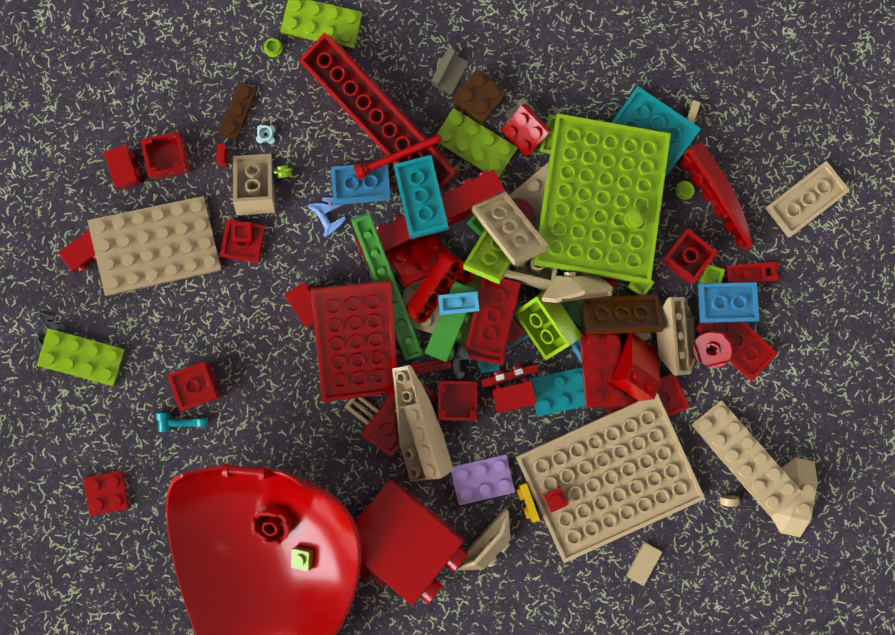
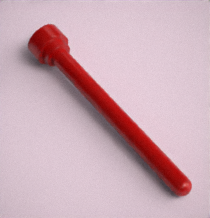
M436 135L369 164L354 165L356 176L359 180L366 178L370 171L441 142L442 138L440 135Z

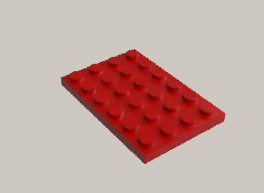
M390 280L310 288L322 402L391 394L394 390L393 368L397 367Z

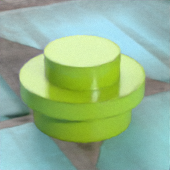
M270 38L264 43L263 48L267 56L278 57L282 53L283 46L278 39Z
M682 181L676 186L675 193L681 200H688L694 195L695 188L691 182Z
M631 209L625 214L624 222L629 228L637 229L643 224L644 215L637 209Z

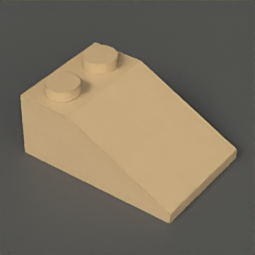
M271 153L233 156V204L236 215L275 213Z

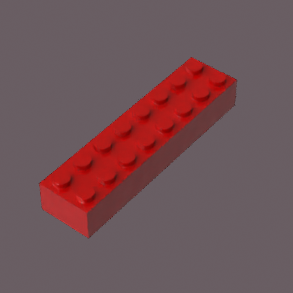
M494 169L491 171L485 170L478 174V178L474 180L467 179L461 183L462 186L456 189L453 187L444 192L441 198L448 227L474 214L472 206L505 191ZM402 214L392 219L393 222L387 225L383 223L376 227L386 255L388 252L433 235L429 234L410 239L405 215L403 216ZM356 240L355 242H356V244H357V246H358V248H359V250H360V252H361V254H362V256H363L365 262L367 263V260H366L365 255H364V253H363V250H362V247H361V245H360V242H359V240Z

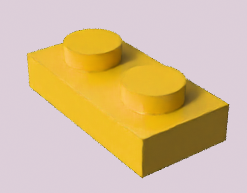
M527 483L518 484L520 488L517 489L520 501L524 500L526 507L523 508L526 518H531L532 523L540 521Z

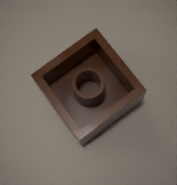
M476 69L453 97V104L483 126L505 99L507 92Z

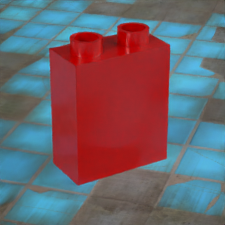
M389 480L355 522L361 543V562L411 606L420 598L429 604L443 587L436 580L441 571L447 567L454 573L468 556V553L461 548L466 539L396 480Z

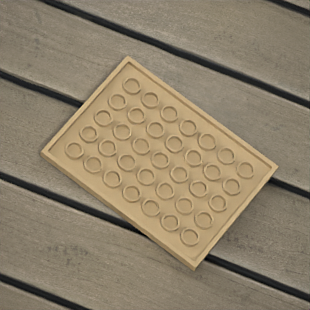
M658 393L653 400L633 402L515 456L564 563L705 499ZM560 486L569 505L551 513L543 493Z

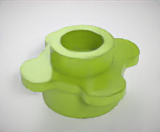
M288 165L277 166L274 174L276 173L277 179L292 176L291 170H293V167L289 168Z

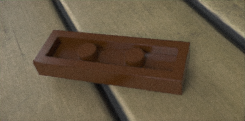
M242 82L238 83L218 135L235 142L237 141L258 91L257 88Z

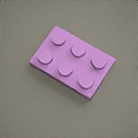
M506 454L453 466L454 470L451 474L459 505L515 493Z

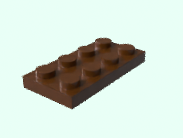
M658 295L604 296L581 299L580 301L585 334L662 332L664 329Z

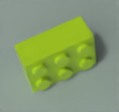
M544 291L516 310L514 315L544 359L547 360L572 345L582 337V334L560 302L542 301V297L546 292Z

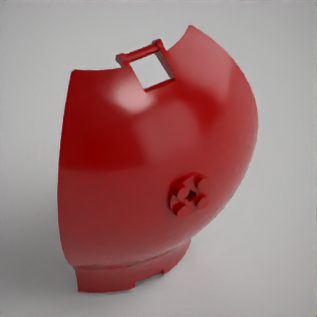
M224 463L223 466L201 468L182 473L172 479L166 500L168 537L178 584L195 635H337L350 610L356 593L361 568V543L352 515L336 497L307 479L265 466L247 467ZM297 546L313 550L311 570L305 571L291 567L292 548Z

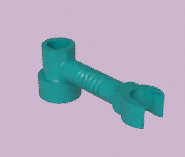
M172 411L156 412L159 432L171 431L170 427H206L208 425V418L179 420L172 419Z

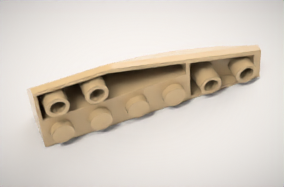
M410 365L393 368L399 444L410 481L443 478L454 469L432 404Z

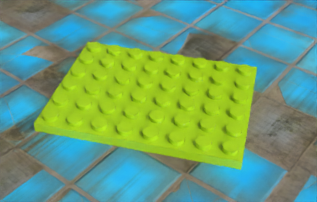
M557 113L538 233L549 247L548 251L534 257L533 265L649 285L652 277L671 133ZM631 209H637L644 215V222L637 229L629 228L624 222L625 214Z

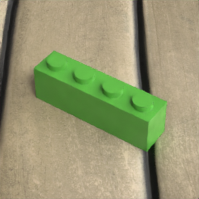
M455 281L449 294L475 292L476 290ZM470 313L440 315L425 354L444 362L447 359L451 360L455 349L452 348L455 341L459 342L463 332L460 330L462 323H467Z

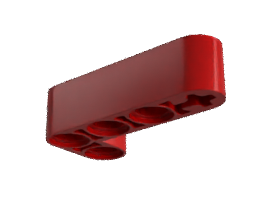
M445 252L440 256L406 305L408 314L417 323H424L429 319L439 305L438 295H446L456 279L464 283L474 279L476 274L463 269L465 260L452 252Z

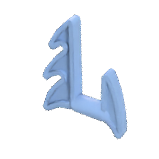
M325 197L322 198V201L329 203V205L315 203L309 204L308 208L315 211L325 228L323 236L328 237L342 226L346 218L342 217L330 223L326 214L342 205H334L333 198Z

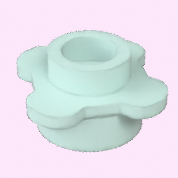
M259 125L257 127L258 136L256 141L260 144L263 142L273 144L275 142V127L272 125Z

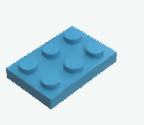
M388 164L370 171V174L361 180L356 176L354 165L331 167L334 205L391 200Z
M711 283L698 285L700 323L759 321L757 283Z

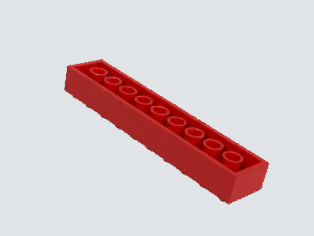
M324 32L299 59V62L387 156L427 139L331 35ZM434 145L393 162L397 164L431 155L440 192L460 174Z

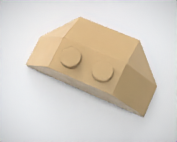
M568 271L564 272V275L554 278L543 295L542 301L559 303L611 296L612 286L600 276L584 273L576 274V272Z
M685 297L667 298L661 309L664 329L662 332H657L658 355L674 376L688 375L692 373V367L695 363L693 355V345L696 340L694 316L686 304Z
M795 457L781 468L802 492L772 515L771 518L780 533L801 537L811 521L818 480L815 461Z
M504 508L465 551L468 553V556L456 571L485 569L487 566L491 567L497 560L496 555L500 551L503 553L509 547L510 522L508 509Z

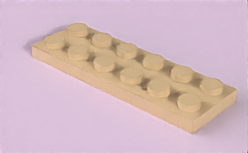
M722 400L692 424L696 432L770 517L802 492Z

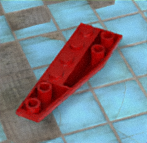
M702 142L691 147L680 157L681 167L685 171L688 170L692 176V183L700 187L703 191V198L707 202L710 201L713 205L715 215L723 219L725 229L729 233L732 232L735 236L737 246L744 250L750 249L753 245L741 205L727 177Z

